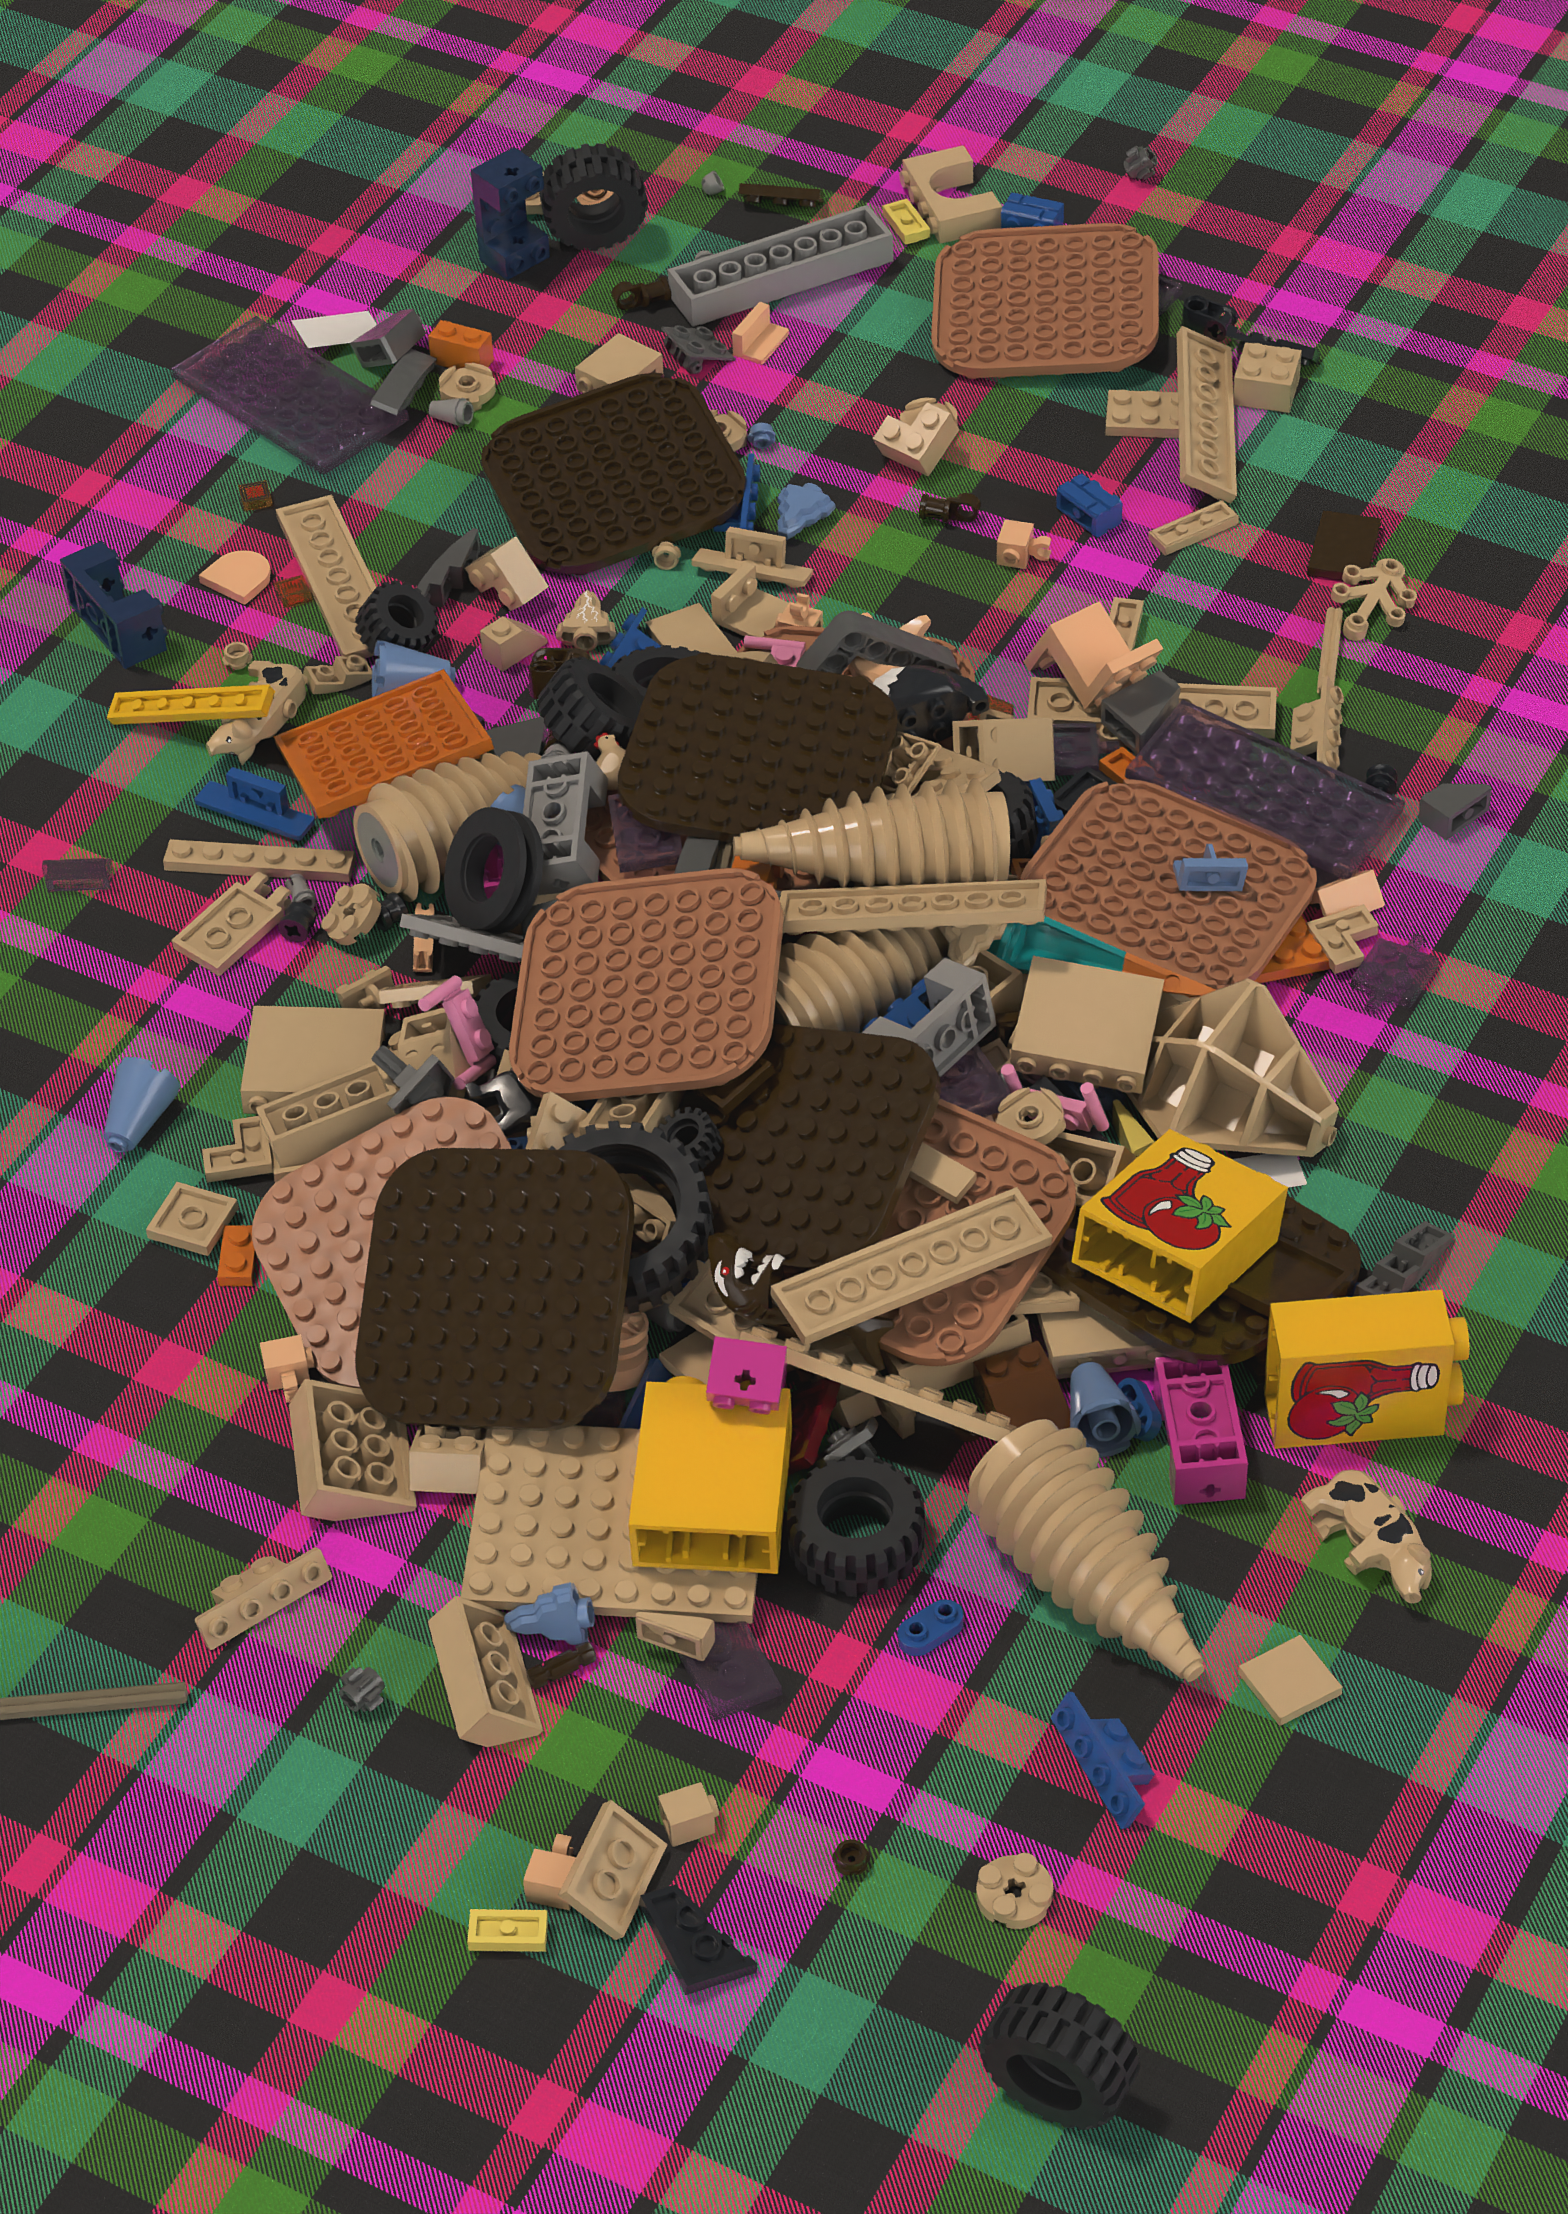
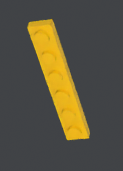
M270 684L117 692L114 694L107 719L112 725L267 717L275 690Z

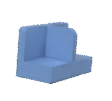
M1206 844L1203 858L1176 860L1173 864V870L1179 891H1242L1248 864L1246 858H1216L1213 844Z

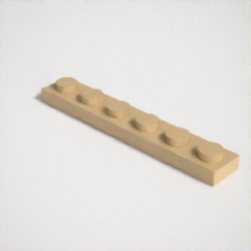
M170 839L163 864L164 870L244 876H253L256 872H261L267 877L290 878L293 874H301L305 880L350 882L356 859L354 851Z

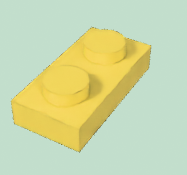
M908 198L882 206L883 216L905 245L930 238L929 226Z
M470 1909L468 1950L546 1952L547 1910Z

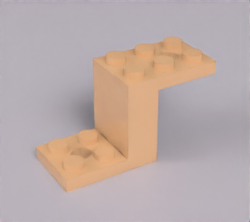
M1099 601L1051 624L1023 662L1029 672L1038 667L1044 670L1056 662L1084 709L1093 705L1100 708L1103 699L1143 679L1148 674L1146 670L1157 663L1156 658L1163 650V647L1158 639H1155L1130 651Z

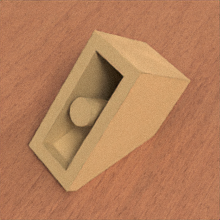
M504 616L480 630L483 658L502 672L548 643L546 637L528 624Z

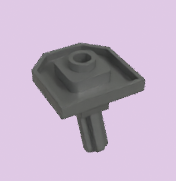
M384 1045L373 1054L372 1061L393 1079V1084L400 1089L387 1103L396 1115L428 1099L448 1097L454 1076L435 1055L432 1054L416 1070L410 1064L407 1066Z
M870 1417L856 1428L854 1426L848 1431L841 1427L827 1437L826 1440L829 1444L818 1455V1459L814 1462L812 1468L818 1467L821 1469L824 1467L825 1462L833 1459L836 1462L844 1461L845 1457L855 1456V1460H864L865 1457L875 1458L876 1463L883 1464L884 1461L876 1457L877 1451L869 1441L879 1426L875 1417Z

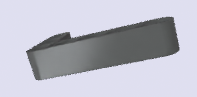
M850 610L837 614L796 664V667L842 674L853 659L859 656L878 664L899 667L924 665L951 671L962 676L955 657L948 647Z

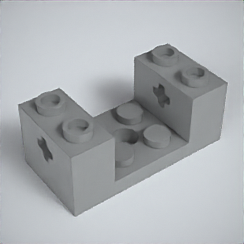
M588 751L529 761L523 815L533 822L542 843L543 873L538 895L563 893L580 885L598 882L600 859L585 842L584 837L587 809L606 806L608 778ZM558 814L555 818L549 819L551 815Z
M947 958L940 961L924 976L931 1011L918 1021L913 1028L910 1029L880 1016L862 1032L900 1037L918 1044L931 1057L940 1077L996 1026L986 974Z

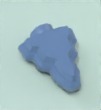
M813 483L804 484L803 487L788 484L787 487L781 490L777 498L780 504L778 507L780 515L778 519V535L786 537V540L794 537L804 527L812 526L819 519L828 517L835 509V503L828 495L823 493L821 488Z
M570 1582L553 1586L552 1592L538 1595L534 1604L522 1605L507 1613L504 1617V1622L507 1630L525 1635L542 1634L549 1640H564L569 1645H579L589 1642L587 1628L594 1626L595 1612L592 1607L593 1602L591 1598H580L575 1584Z

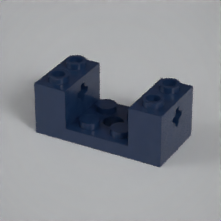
M513 147L471 169L479 260L508 280L549 258L548 234L527 220L525 199L544 189L542 166Z
M100 541L60 559L68 604L124 669L167 650L165 637L168 636V633L161 618V615L164 613L162 604L158 598H153L146 589L125 598L123 597L122 589L125 588V584L118 570L121 562L114 549L110 550L103 541Z

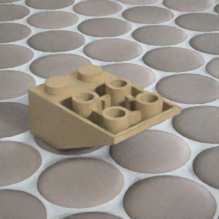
M1053 718L952 721L954 752L998 768L1002 773L1006 771L1013 773L1024 782L1041 778L1042 781H1055Z
M897 731L892 747L893 761L888 763L881 785L884 794L895 793L901 783L907 786L911 794L942 746L938 743Z
M444 1008L403 1019L398 1041L399 1058L407 1066L410 1064L414 1069L418 1070L433 1054L454 1076V1079L471 1067L470 1063L468 1064ZM452 1084L448 1097L464 1099L466 1088L457 1090Z
M427 1424L419 1426L409 1450L410 1491L477 1494L487 1429L437 1427Z

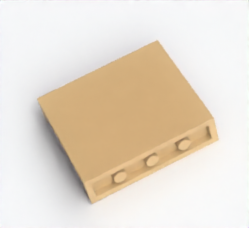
M1033 956L1012 1044L1010 1064L1014 1066L1015 1071L1023 1074L1041 1076L1044 1074L1046 1077H1052L1056 1080H1068L1079 1083L1090 1082L1094 1087L1101 1086L1126 1093L1142 1094L1157 1015L1162 1000L1164 979Z
M254 1006L240 1090L243 1114H257L256 1108L373 1062L371 1059L373 1054L381 1047L382 1041H385L386 1038L384 1009Z
M1080 1301L1079 1311L1036 1313L1048 1350V1359L1053 1366L1057 1379L1071 1378L1073 1370L1086 1362H1096L1102 1365L1107 1373L1154 1368L1155 1358L1168 1357L1082 1301Z

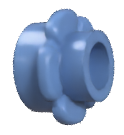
M757 423L751 426L747 439L756 448L765 449L775 442L776 434L770 424Z

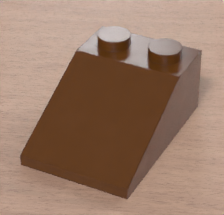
M1039 1341L973 1362V1389L987 1414L993 1411L1011 1418L1009 1424L1017 1428L1041 1419L1052 1421L1059 1430L1070 1428V1410L1053 1366Z

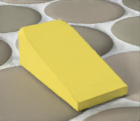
M1117 1099L1114 1100L1112 1124L1120 1145L1125 1146L1134 1156L1141 1155L1154 1143V1140L1123 1104Z

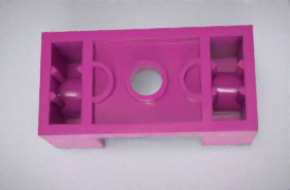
M715 1336L706 1390L707 1401H713V1406L723 1409H734L735 1405L748 1406L749 1411L758 1414H770L771 1410L779 1411L782 1388H786L787 1346ZM750 1380L751 1385L748 1386L747 1390H740V1383Z
M1169 1356L1155 1358L1153 1395L1162 1420H1165L1170 1447L1169 1481L1174 1505L1245 1499L1248 1461L1228 1365L1217 1366V1360L1202 1361L1198 1359L1197 1364H1192Z

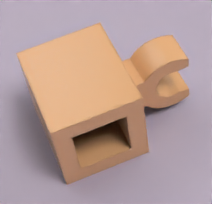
M1005 519L997 540V565L1026 569L1030 555L1038 560L1048 561L1051 555V550H1049L1051 538L1047 536L1034 538L1033 523Z
M797 593V602H789L784 612L778 614L775 622V628L783 626L823 628V611L809 607V595Z
M301 1335L260 1343L269 1391L283 1388L286 1403L291 1402L298 1391L297 1385H301L304 1379H310L308 1369L314 1368L311 1347L304 1348Z
M557 1833L552 1852L534 1848L523 1879L527 1902L570 1911L571 1905L560 1898L558 1894L576 1857H572L574 1849L570 1847L572 1836Z

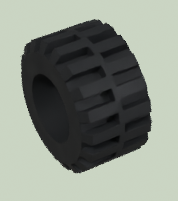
M387 581L382 583L381 586H377L357 612L358 615L355 618V623L358 624L356 627L357 634L362 636L360 641L369 647L367 650L371 654L374 652L377 640L386 641L419 652H423L438 631L439 617L435 615L437 610L435 606L430 605L431 600L429 597H424L420 589H413L411 584L406 582L401 585L399 581H392L391 584Z

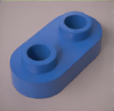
M1133 1378L1123 1379L1118 1384V1387L1136 1408L1141 1419V1431L1138 1436L1135 1434L1133 1438L1141 1441H1150L1160 1431L1162 1424L1160 1411L1144 1382Z
M947 1599L932 1603L901 1623L898 1628L899 1648L910 1656H922L932 1651L962 1630L964 1624L963 1609L955 1601ZM914 1631L921 1632L919 1634H912Z

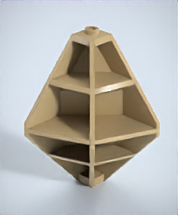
M1247 978L1158 1012L1142 1094L1126 1093L1158 1139L1169 1129H1172L1198 1143L1206 1144L1214 1150L1313 1157L1326 1146H1331L1337 1134V1128L1334 1125L1339 1108L1265 985Z

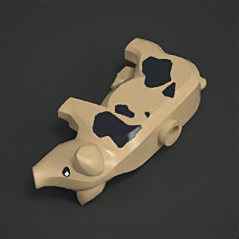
M254 660L249 665V676L258 677V681L250 682L249 685L270 684L275 690L268 716L221 719L223 725L216 730L206 743L210 757L217 754H235L238 756L241 765H244L254 753L255 745L258 742L272 738L289 718H293L296 715L297 708L305 699V684L308 681L307 676H304L298 667L290 664H274L270 661Z
M1350 1469L1338 1472L1326 1485L1315 1487L1302 1497L1301 1503L1311 1517L1319 1512L1312 1521V1529L1321 1540L1324 1541L1330 1534L1336 1531L1346 1529L1348 1538L1356 1547L1349 1552V1557L1344 1560V1563L1354 1575L1368 1568H1379L1389 1571L1394 1587L1405 1601L1417 1603L1422 1600L1420 1588L1427 1589L1432 1576L1431 1554L1423 1545L1414 1523L1405 1514V1507L1397 1496L1389 1497L1368 1474L1363 1471Z

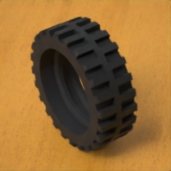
M608 1121L609 1128L596 1130L595 1124L585 1127L586 1134L575 1138L573 1133L563 1137L565 1145L558 1150L588 1152L611 1164L619 1174H639L655 1179L669 1188L677 1208L676 1222L665 1239L647 1253L630 1259L624 1307H628L629 1314L640 1312L638 1305L646 1302H651L653 1308L663 1304L661 1296L669 1291L674 1296L683 1291L681 1281L687 1277L692 1281L699 1273L697 1260L706 1262L709 1255L707 1241L708 1237L714 1234L712 1224L714 1216L704 1174L699 1170L698 1161L692 1153L686 1155L681 1141L674 1138L669 1143L664 1130L654 1127L652 1133L644 1131L643 1123L632 1121L631 1128H621L619 1121ZM551 1146L548 1150H557V1149H555L553 1146Z

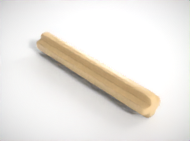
M1329 607L1326 612L1317 683V693L1320 696L1323 677L1328 676L1333 684L1335 682L1343 611L1339 607Z

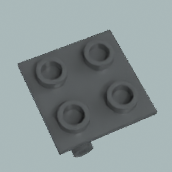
M680 325L661 328L667 335L664 339L665 349L691 374H698L702 370L703 360L735 361L736 359L727 350V347L712 335V331L708 328L701 326L685 328Z

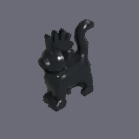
M512 1068L510 1071L495 1076L483 1085L478 1086L473 1082L465 1085L470 1101L484 1108L498 1105L501 1113L494 1118L505 1137L516 1132L526 1131L528 1127H531L530 1116L537 1115L539 1106L535 1104L528 1093L529 1091L521 1085ZM584 1100L568 1101L585 1111L586 1103Z

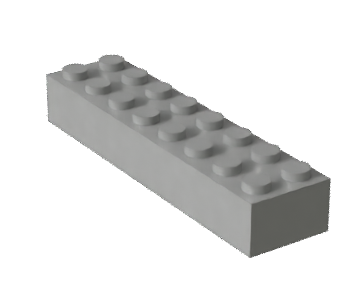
M865 205L667 269L671 299L692 327L702 325L749 308H754L759 302L768 303L779 300L783 297L893 262V234L869 205Z

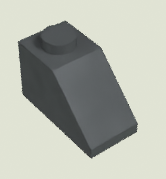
M1442 783L1434 790L1428 791L1422 796L1419 802V822L1445 840H1448L1489 811L1492 787L1488 784Z

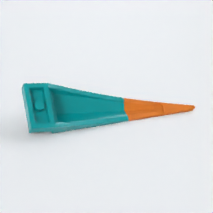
M1045 916L1044 922H1037L1033 925L1007 923L1001 939L993 940L990 948L987 950L1021 971L1022 974H1029L1033 956L1164 979V993L1199 997L1216 990L1104 943Z

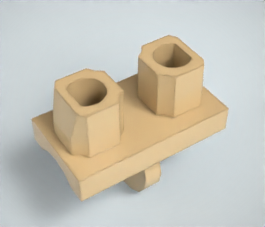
M387 966L376 971L372 969L364 973L361 979L347 985L345 983L336 988V994L341 1007L385 1009V1004H380L378 991L395 986L392 980L391 969Z

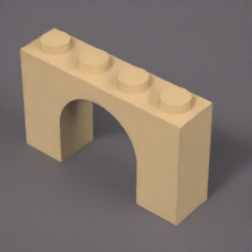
M964 145L902 159L903 171L899 172L901 185L903 188H907L911 202L916 203L920 216L925 218L930 228V234H934L940 244L959 240V237L971 232L1001 228L1002 206L993 192L966 198H947L937 194L945 189L973 183V159Z

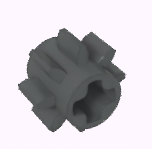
M1136 145L1126 152L1128 158L1124 161V167L1130 177L1146 180L1155 174L1153 168L1158 164V160L1151 148H1143V146L1138 147Z
M352 1667L340 1677V1680L345 1685L339 1690V1695L350 1710L358 1712L361 1709L363 1712L367 1710L372 1712L384 1701L379 1694L383 1692L385 1684L379 1674L372 1668L366 1667L362 1670L361 1667L357 1669Z

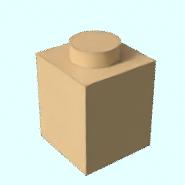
M701 1782L658 1796L660 1818L672 1847L715 1833L714 1818L719 1816L718 1806L712 1794L706 1795Z

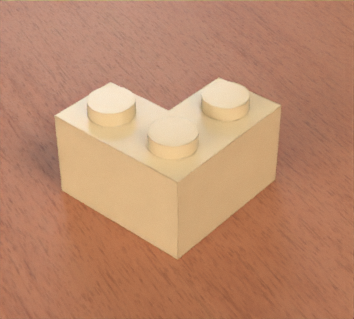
M926 402L912 425H908L888 415L872 439L882 455L929 477L958 433L959 428L949 412Z
M517 537L491 549L465 567L471 583L479 589L480 593L494 586L500 601L510 611L524 605L549 587Z

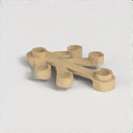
M1386 558L1379 560L1376 567L1360 569L1356 565H1347L1344 568L1342 580L1346 584L1356 585L1359 581L1377 579L1374 584L1349 587L1344 583H1336L1332 588L1331 599L1337 603H1345L1350 599L1366 597L1357 613H1353L1345 619L1342 633L1349 640L1360 641L1365 638L1369 626L1367 619L1378 602L1386 615V622L1390 626L1399 627L1403 624L1406 613L1402 608H1412L1417 594L1414 590L1406 588L1402 581L1405 568L1399 561ZM1388 586H1392L1398 596L1397 603L1400 607H1396L1386 590Z

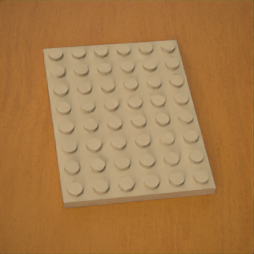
M570 1426L554 1431L487 1429L461 1598L493 1609L514 1610L522 1605L534 1604L538 1595L552 1592L553 1586L571 1582L575 1584L580 1598H591L595 1615L635 1617L636 1613L640 1611L702 1617L714 1622L752 1624L758 1573L632 1566L628 1522L640 1429Z

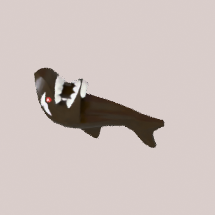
M719 1232L708 1237V1253L711 1274L715 1288L724 1304L739 1316L776 1330L778 1332L776 1338L784 1341H786V1338L791 1339V1337L800 1339L770 1295L771 1285L785 1280L782 1261L786 1259L778 1253L766 1255L763 1258L762 1265L758 1266L756 1270L750 1267L754 1262L752 1253L744 1249L732 1235ZM876 1316L842 1330L843 1333L851 1338L868 1364L877 1368V1370L882 1371L885 1369L879 1343L881 1338L895 1327L893 1319Z

